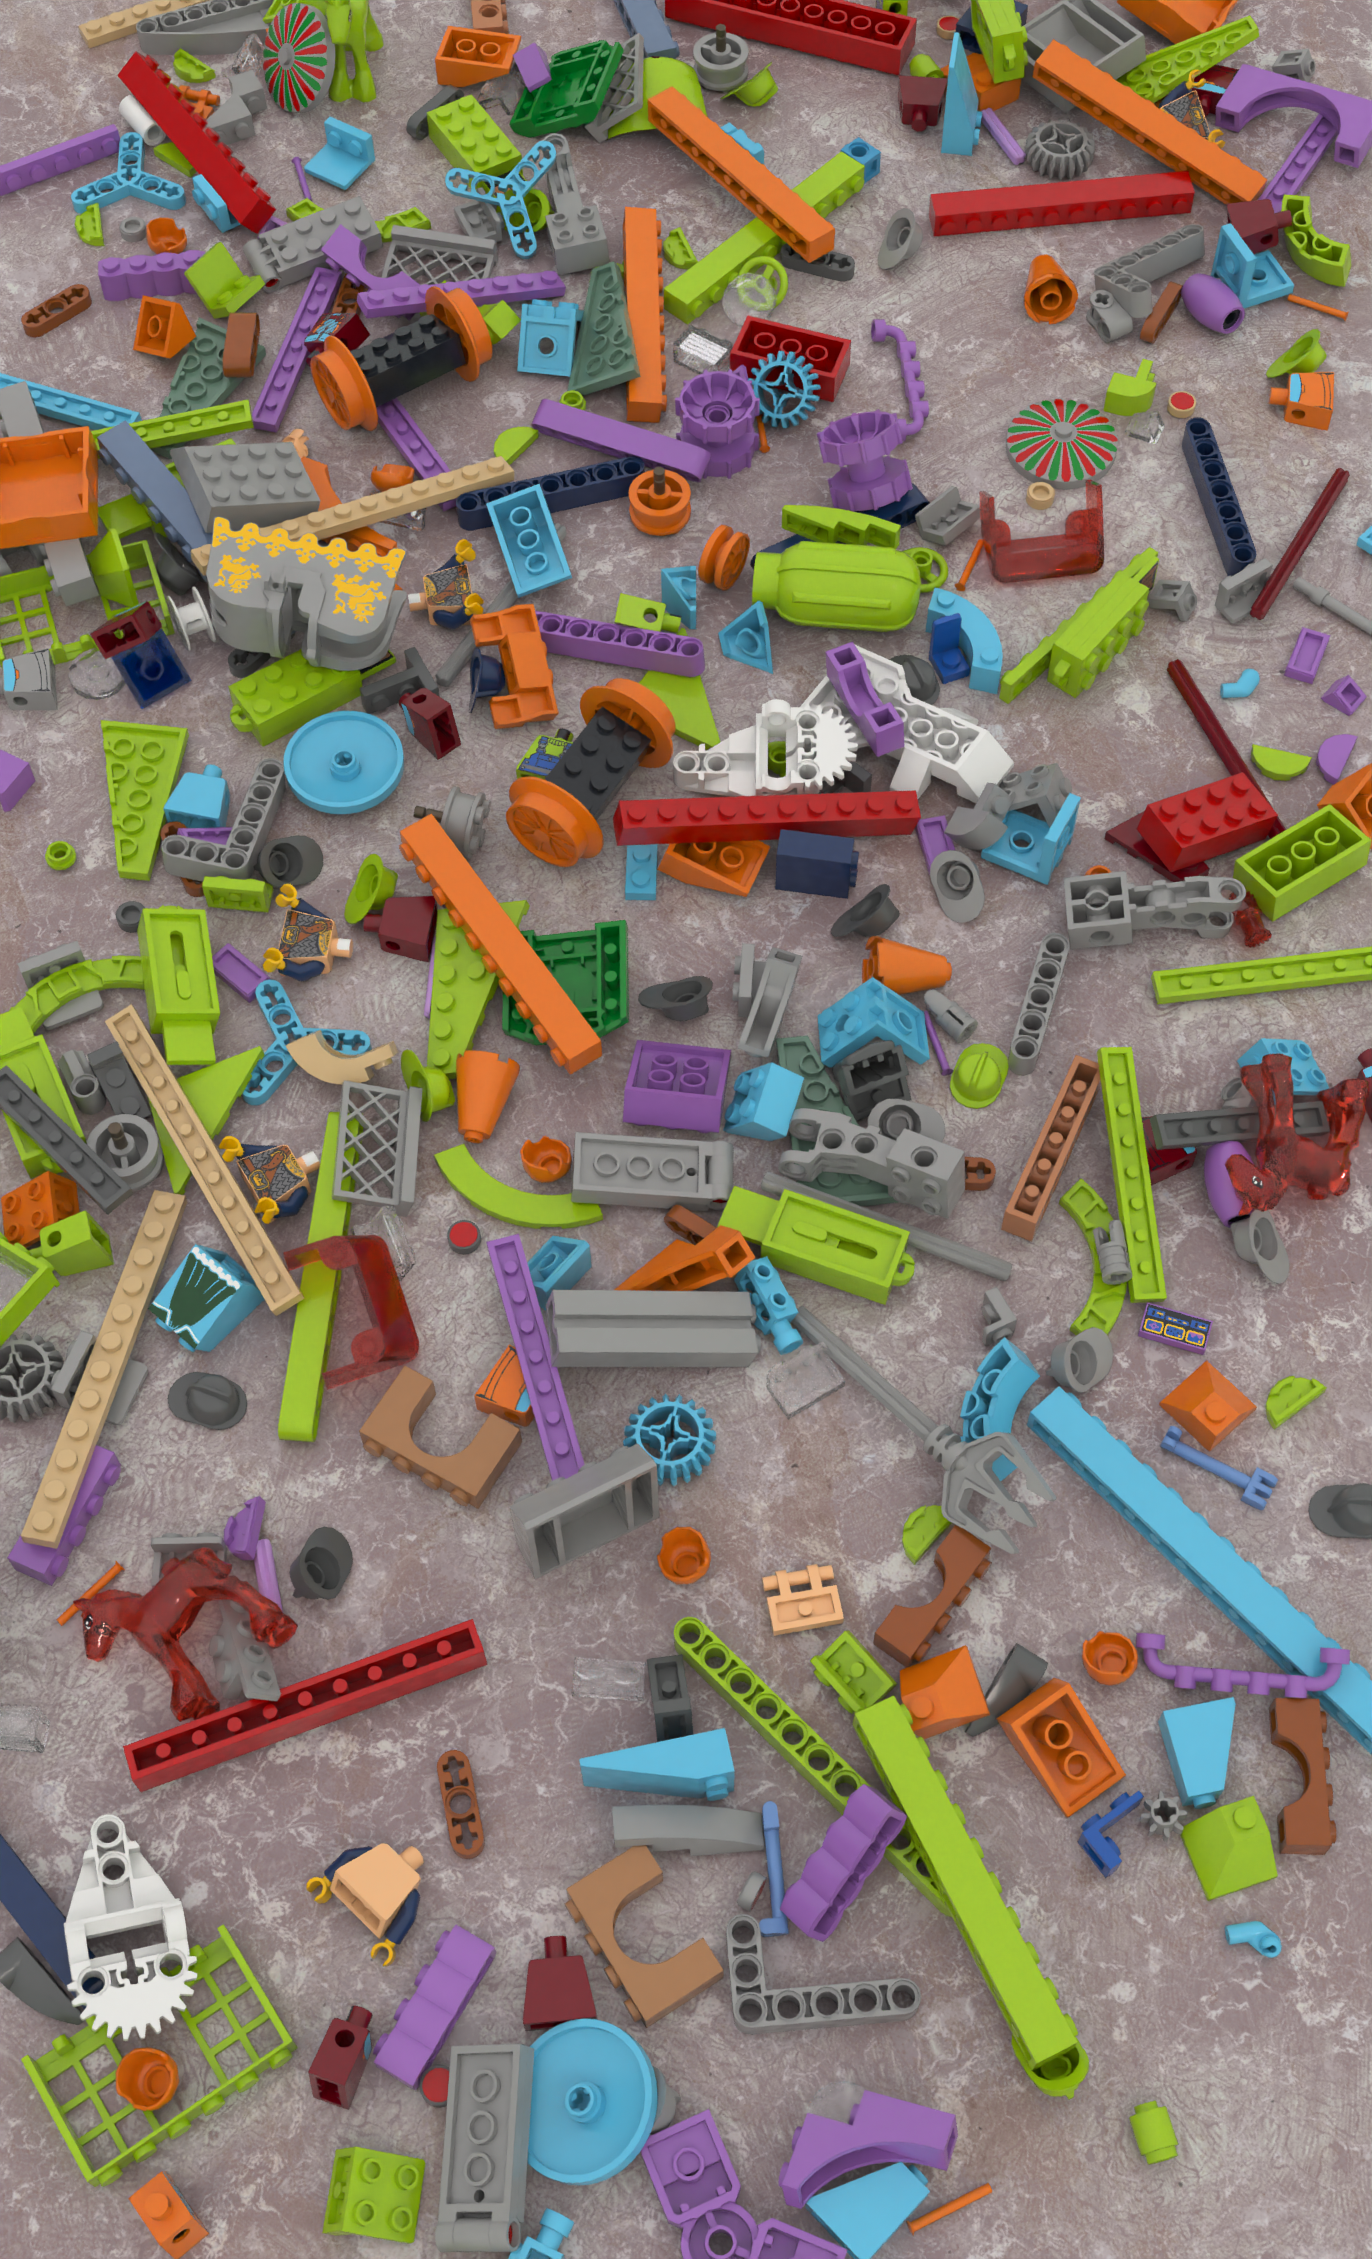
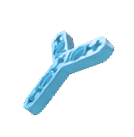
M136 132L126 133L120 138L117 172L78 188L71 194L74 210L80 214L87 211L86 207L98 203L99 207L103 208L130 195L170 210H178L185 206L186 197L181 185L144 172L145 147L142 136ZM137 161L135 164L126 165L127 162ZM149 187H157V189L152 191L146 190ZM105 189H113L111 192H107V193H102V192H101V191H103V190H105Z
M539 141L505 179L461 168H453L447 172L445 177L447 190L455 196L500 206L515 254L519 258L529 259L536 253L537 244L523 198L556 161V150L549 141ZM539 150H550V159L544 157L539 162V167L541 168V170H538L537 166L534 163L540 157ZM525 167L532 169L534 177L530 181H523L519 177L521 169ZM456 176H461L462 182L469 183V178H473L471 192L467 191L468 185L459 184L458 188H454L453 182L450 180H455ZM480 181H486L491 186L490 191L485 195L479 194L475 189ZM495 184L499 185L498 191L507 192L508 188H512L513 194L516 196H511L510 200H506L504 194L497 192V198H494ZM514 213H520L525 218L524 223L519 227H515L509 222L510 216ZM524 232L526 242L532 243L529 246L528 252H524L523 248L518 249L521 245V239L517 233Z
M270 979L265 980L256 987L255 994L258 1005L274 1035L275 1041L267 1049L263 1059H259L251 1073L252 1078L242 1093L243 1100L250 1105L265 1103L298 1065L285 1046L290 1043L288 1039V1034L290 1033L293 1034L296 1040L321 1030L325 1040L328 1039L334 1042L333 1049L348 1055H357L371 1050L370 1038L366 1033L358 1030L303 1028L280 982ZM268 992H272L275 995L277 1004L273 1007L269 997L266 996ZM280 1014H287L291 1017L290 1021L284 1025L274 1023V1019ZM340 1041L344 1042V1045H342V1051H340ZM356 1043H361L362 1046H359L357 1051L352 1050ZM272 1061L283 1063V1067L279 1071L270 1072L266 1069L267 1065ZM260 1085L261 1091L254 1090L250 1093V1087L257 1088Z

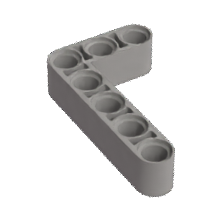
M1199 224L1183 226L1098 267L1094 271L1095 289L1109 291L1131 317L1142 318L1149 316L1153 312L1150 282L1205 255L1203 226Z
M268 758L258 764L226 845L181 835L166 837L161 844L165 871L174 876L202 882L204 876H225L231 879L242 880L251 879L254 871L253 866L257 864L258 855L264 846L285 792L283 763L277 759Z
M739 1914L730 1919L727 1925L726 1946L733 2020L738 2030L744 2034L754 2035L899 2022L911 2019L918 2010L921 2002L920 1989L915 1982L906 1978L766 1990L761 1932L758 1922L748 1914ZM746 1927L752 1931L754 1936L748 1943H739L733 1938V1932L737 1928ZM745 1965L751 1966L756 1970L757 1977L752 1982H742L736 1976L737 1970ZM898 1991H905L912 1997L913 2005L908 2008H900L893 2002L892 1995ZM858 1995H868L874 2000L875 2008L871 2011L863 2012L855 2006L854 1999ZM822 1998H830L836 2003L837 2011L831 2015H823L817 2010L816 2003ZM791 2001L797 2005L799 2013L794 2018H784L778 2012L779 2005L782 2002ZM749 2004L754 2005L760 2010L761 2016L757 2021L747 2022L740 2016L741 2008Z

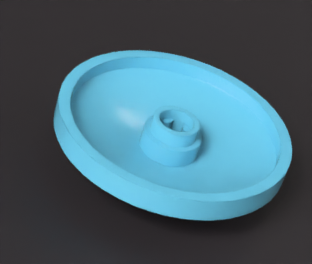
M337 711L318 716L304 724L290 739L284 753L283 765L291 791L305 805L324 813L352 814L370 809L391 795L402 778L405 760L401 741L396 732L386 722L364 712Z
M575 2019L559 2024L542 2034L530 2046L534 2049L527 2163L537 2172L560 2183L577 2186L591 2185L607 2180L621 2172L636 2158L644 2147L654 2125L657 2112V2081L651 2061L642 2046L622 2029L597 2019Z

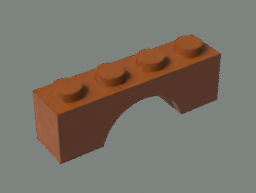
M955 1525L936 1550L934 1564L938 1568L943 1581V1589L932 1602L921 1607L908 1608L895 1605L876 1630L873 1644L906 1668L910 1667L914 1660L920 1663L931 1648V1644L928 1643L935 1632L941 1635L951 1621L952 1617L948 1614L955 1604L961 1607L972 1591L969 1585L975 1577L981 1580L992 1564L988 1560L991 1547L965 1529Z
M1275 1698L1269 1707L1271 1744L1285 1750L1295 1759L1301 1769L1304 1784L1301 1798L1283 1807L1277 1816L1280 1854L1325 1855L1331 1848L1332 1843L1336 1842V1824L1334 1820L1329 1818V1806L1333 1804V1788L1330 1783L1326 1782L1325 1771L1330 1767V1752L1328 1747H1323L1322 1733L1325 1734L1327 1730L1325 1711H1320L1319 1699Z

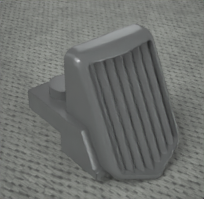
M891 1040L868 1044L846 1056L833 1066V1076L840 1083L845 1106L849 1107L856 1121L868 1117L871 1110L879 1102L886 1099L912 1100L906 1076L909 1073L902 1046H895Z

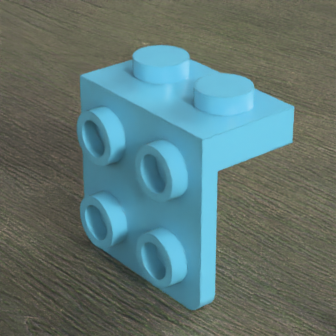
M202 174L192 178L194 200L222 233L241 225L228 210L227 204Z
M1261 1038L1237 1060L1249 1085L1254 1089V1095L1260 1106L1284 1104L1293 1095L1325 1096L1330 1091L1326 1077L1314 1060L1310 1047L1302 1040Z

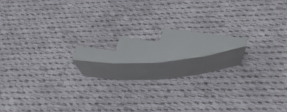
M695 1805L612 1807L615 1848L652 1845L653 1852L690 1849V1856L764 1850L761 1813Z

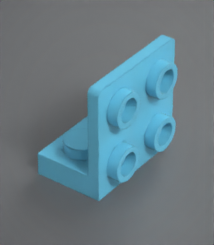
M330 116L324 122L327 144L304 166V170L314 177L346 190L375 161L372 135Z

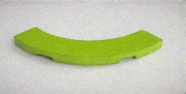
M306 198L287 208L286 214L292 221H296L324 209ZM416 207L398 214L386 216L385 220L374 221L381 233L382 243L392 242L391 231L393 225L424 230L431 228L430 220Z
M118 955L112 956V959L97 961L89 959L67 966L52 973L25 992L26 996L15 1007H11L10 1010L22 1006L34 1034L53 1012L69 1001L86 993L112 988L145 990L141 956Z
M465 1144L434 1154L435 1162L451 1187L469 1200L471 1205L501 1221L534 1229H541V1227H562V1229H567L603 1220V1214L598 1204L571 1202V1193L562 1195L533 1194L514 1189L499 1182L475 1162Z
M1081 1178L1059 1200V1205L1070 1214L1083 1232L1093 1263V1283L1089 1299L1080 1315L1071 1324L1070 1331L1078 1335L1086 1329L1095 1327L1109 1335L1120 1314L1126 1294L1127 1282L1110 1285L1102 1281L1093 1229L1102 1227L1108 1235L1109 1242H1111L1109 1222L1113 1221V1217L1102 1198Z

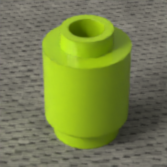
M918 54L909 64L911 76L944 78L941 69L928 55Z
M1156 2101L1135 2106L1136 2114L1130 2116L1129 2120L1140 2154L1146 2157L1148 2165L1177 2157L1178 2154L1175 2146L1179 2144L1167 2107H1158Z

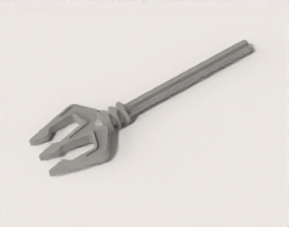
M800 1306L798 1314L792 1320V1323L924 1441L923 1450L927 1454L933 1455L936 1462H941L942 1467L946 1470L943 1481L941 1508L943 1516L948 1521L1006 1552L1018 1554V1548L1004 1529L991 1531L967 1509L973 1490L1002 1505L1009 1517L1029 1527H1037V1523L1024 1503L1015 1501L992 1470L993 1462L1003 1454L1026 1475L1028 1490L1048 1501L1056 1500V1496L1017 1439L1011 1433L994 1432L969 1443L961 1442L960 1436L953 1434L952 1429L948 1425L937 1426L804 1306Z

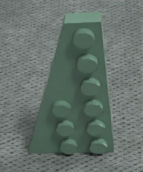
M614 261L592 269L567 390L578 391L582 396L640 377L621 271Z
M200 317L198 318L195 332L196 337L189 342L188 351L182 356L170 385L171 391L169 396H165L162 403L163 410L159 417L221 405L245 379L225 378L223 352L226 329ZM258 344L255 367L266 356L265 347ZM186 442L151 448V450L168 459H172L170 450L183 447Z
M808 1035L777 1038L776 1050L779 1066L804 1077L794 1111L800 1108L837 1112L851 1117V1123L859 1126L849 1107L845 1106L837 1086L834 1082L832 1083L825 1071V1065L821 1062V1058ZM789 1132L792 1150L809 1152V1149H815L816 1142L798 1139ZM822 1171L812 1182L796 1180L800 1184L859 1206L898 1203L893 1197L888 1196V1186L856 1174Z

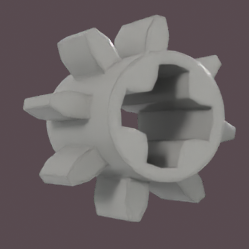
M1160 1791L1156 1801L1153 1802L1148 1798L1145 1799L1143 1805L1150 1813L1141 1814L1140 1822L1149 1824V1837L1156 1833L1162 1835L1163 1840L1167 1842L1172 1831L1180 1835L1182 1834L1184 1828L1177 1820L1186 1819L1188 1813L1185 1810H1179L1177 1806L1178 1796L1173 1799L1165 1798L1164 1793ZM1158 1811H1164L1165 1816L1170 1817L1169 1822H1163L1162 1817L1157 1816Z

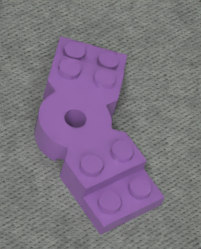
M709 2109L648 2137L640 2153L668 2224L682 2229L681 2253L683 2259H845L848 2249L774 2218L756 2225L752 2216L743 2207L736 2204L741 2185ZM717 2233L728 2235L732 2241V2248L725 2255H717L709 2247L710 2239Z

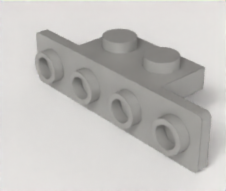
M220 1592L217 1599L224 1621L217 1634L213 1635L210 1640L209 1654L213 1657L216 1668V1680L220 1683L223 1697L237 1700L243 1689L244 1695L247 1698L278 1701L281 1692L253 1598L242 1593Z

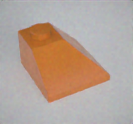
M1372 763L1332 785L1317 804L1319 810L1331 804L1371 840Z
M1205 1361L1159 1404L1209 1452L1257 1408L1255 1404L1208 1361Z
M966 1645L899 1670L901 1699L913 1720V1724L910 1726L914 1734L919 1737L921 1736L924 1740L990 1715Z

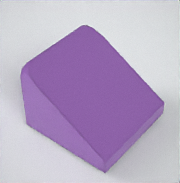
M1350 675L1336 680L1321 699L1350 716L1367 696Z

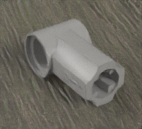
M72 1049L63 1053L57 1063L79 1110L90 1115L98 1113L104 1108L106 1098L84 1052Z

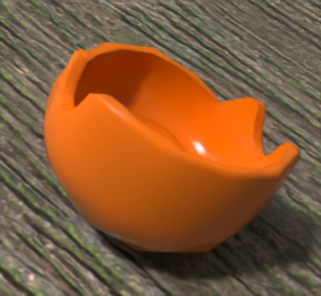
M156 218L146 225L147 244L155 254L163 252L180 254L186 248L187 236L185 229H178L172 218Z
M385 464L381 471H377V466H374L370 480L375 488L380 492H384L391 488L413 483L415 469L409 466Z
M543 1136L539 1142L532 1143L528 1139L520 1150L525 1172L531 1179L541 1183L553 1182L566 1176L572 1165L570 1148L561 1140Z
M676 1527L665 1533L662 1537V1548L657 1555V1560L661 1572L666 1579L677 1585L694 1584L707 1573L711 1562V1552L700 1532L691 1527Z
M1099 1631L1091 1640L1084 1641L1082 1662L1092 1679L1100 1684L1112 1686L1125 1682L1132 1676L1137 1669L1138 1654L1133 1643L1127 1637L1120 1633H1104Z
M134 2048L122 2058L116 2070V2090L118 2095L128 2100L133 2108L142 2111H154L163 2108L172 2100L180 2082L177 2064L174 2059L166 2052L157 2048Z

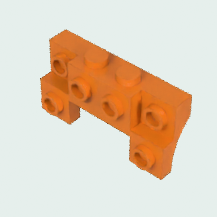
M534 604L515 605L497 612L473 615L470 622L476 647L498 645L509 695L492 697L489 700L494 728L522 727L526 722L554 720L559 712L552 686L553 673L551 669H548L546 660L547 647L541 639Z

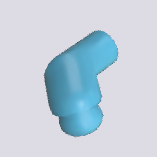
M1248 668L1241 673L1242 675L1236 683L1221 684V698L1248 697L1259 684V673L1254 669Z
M1260 1921L1225 1925V1936L1229 1945L1248 1942L1259 1953L1268 1958L1277 1957L1282 1950L1280 1938Z

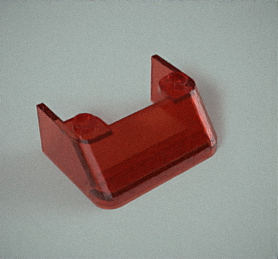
M1085 480L1086 509L1075 510L1067 516L1065 534L1011 540L1008 524L1001 519H995L994 497L986 491H980L981 536L991 575L1001 583L1092 574L1099 571L1104 564L1102 485L1093 480Z
M377 1235L332 1236L283 1252L289 1271L322 1260L326 1267L332 1270H342L353 1266L373 1327L372 1329L360 1332L354 1337L351 1344V1352L355 1363L322 1373L327 1390L409 1363L417 1357L420 1349L419 1339L388 1246L381 1237Z

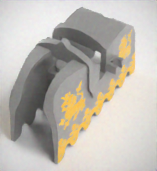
M215 517L206 571L214 630L226 644L234 648L251 652L270 653L272 657L283 659L286 650H289L292 630L305 632L301 644L302 655L306 660H309L311 666L319 668L322 666L339 671H353L369 667L386 656L398 617L407 599L405 591L394 590L401 565L406 557V551L401 548H393L386 556L380 557L377 555L376 547L373 544L364 543L360 545L357 551L351 552L347 549V542L344 539L334 538L327 546H320L318 544V537L313 533H305L298 541H291L289 539V532L284 528H276L270 535L262 536L259 526L255 523H246L241 530L233 531L228 519Z

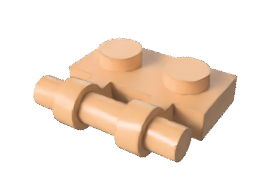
M817 1564L807 1565L805 1570L787 1573L785 1569L775 1571V1575L762 1577L764 1591L778 1589L779 1592L778 1596L767 1597V1606L774 1636L842 1624L844 1622L837 1585L822 1587L821 1581L834 1579L832 1565L818 1567ZM808 1583L811 1590L791 1593L790 1589L792 1586Z

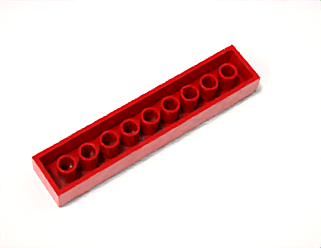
M665 0L666 18L716 30L718 24H724L726 26V33L898 76L915 45L917 18L844 0Z

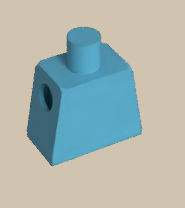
M209 764L205 766L203 774L185 773L163 808L167 822H181L186 828L226 827L230 792L227 781L221 778L222 770L215 765Z

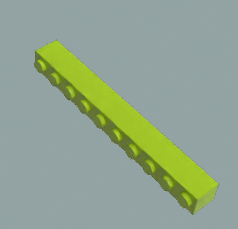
M841 151L794 187L792 191L797 193L805 203L813 207L825 219L830 212L843 205L848 198L862 189L865 166ZM758 217L754 218L664 288V309L688 325L696 317H700L714 303H718L728 292L737 288V278L745 263L758 256L774 258L781 252V248L786 242ZM764 264L753 267L748 272L746 278L755 274Z
M893 1695L855 1713L852 1725L893 1804L907 1815L904 1825L1032 2071L1073 2050L1078 2043L1075 2038L1078 2036L1077 2028L1068 2013L1062 2014L1056 2002L1059 1999L1058 1992L1049 1977L1043 1978L1037 1966L1040 1960L1034 1946L1030 1941L1024 1942L1018 1930L1021 1928V1924L1016 1912L1011 1906L1006 1908L999 1895L1002 1893L1000 1882L993 1871L987 1872L981 1860L984 1858L982 1848L975 1837L969 1838L963 1826L966 1824V1820L957 1803L951 1804L945 1792L948 1790V1786L940 1770H933L928 1760L930 1751L926 1742L921 1736L916 1738L910 1726L913 1724V1720L905 1704L899 1705Z

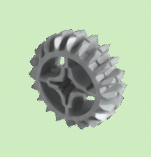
M1060 118L1058 121L1049 119L1047 124L1040 122L1038 127H1033L1026 140L1025 153L1028 165L1032 166L1033 171H1040V176L1048 175L1050 180L1053 177H1058L1060 181L1063 177L1071 180L1073 175L1080 176L1082 172L1088 170L1094 159L1095 141L1093 140V134L1088 132L1087 127H1080L1079 122L1071 123L1070 119L1067 122L1061 121Z
M24 1332L21 1339L18 1340L16 1335L12 1334L9 1341L0 1347V1391H4V1393L13 1392L17 1395V1397L0 1395L1 1421L7 1416L10 1422L15 1423L21 1415L24 1421L29 1422L31 1413L35 1412L37 1416L42 1417L43 1411L41 1408L47 1406L53 1409L54 1403L51 1399L55 1398L51 1391V1381L55 1372L62 1369L64 1365L62 1363L63 1357L59 1351L55 1350L53 1343L45 1342L39 1335L32 1339L30 1334ZM23 1358H33L43 1363L24 1362ZM22 1375V1378L19 1379V1386L16 1381H18L17 1378Z

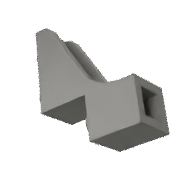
M252 70L228 77L232 95L207 119V128H212L221 137L219 142H223L226 145L255 136L251 114L267 109L264 88Z
M772 947L767 957L760 985L742 1032L738 1049L744 1050L746 1054L752 1057H769L778 1038L788 1000L793 992L803 956Z

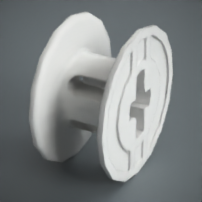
M192 587L195 602L177 608L172 598L167 596L172 618L187 651L191 650L188 636L202 630H206L210 639L216 642L211 620L196 587Z

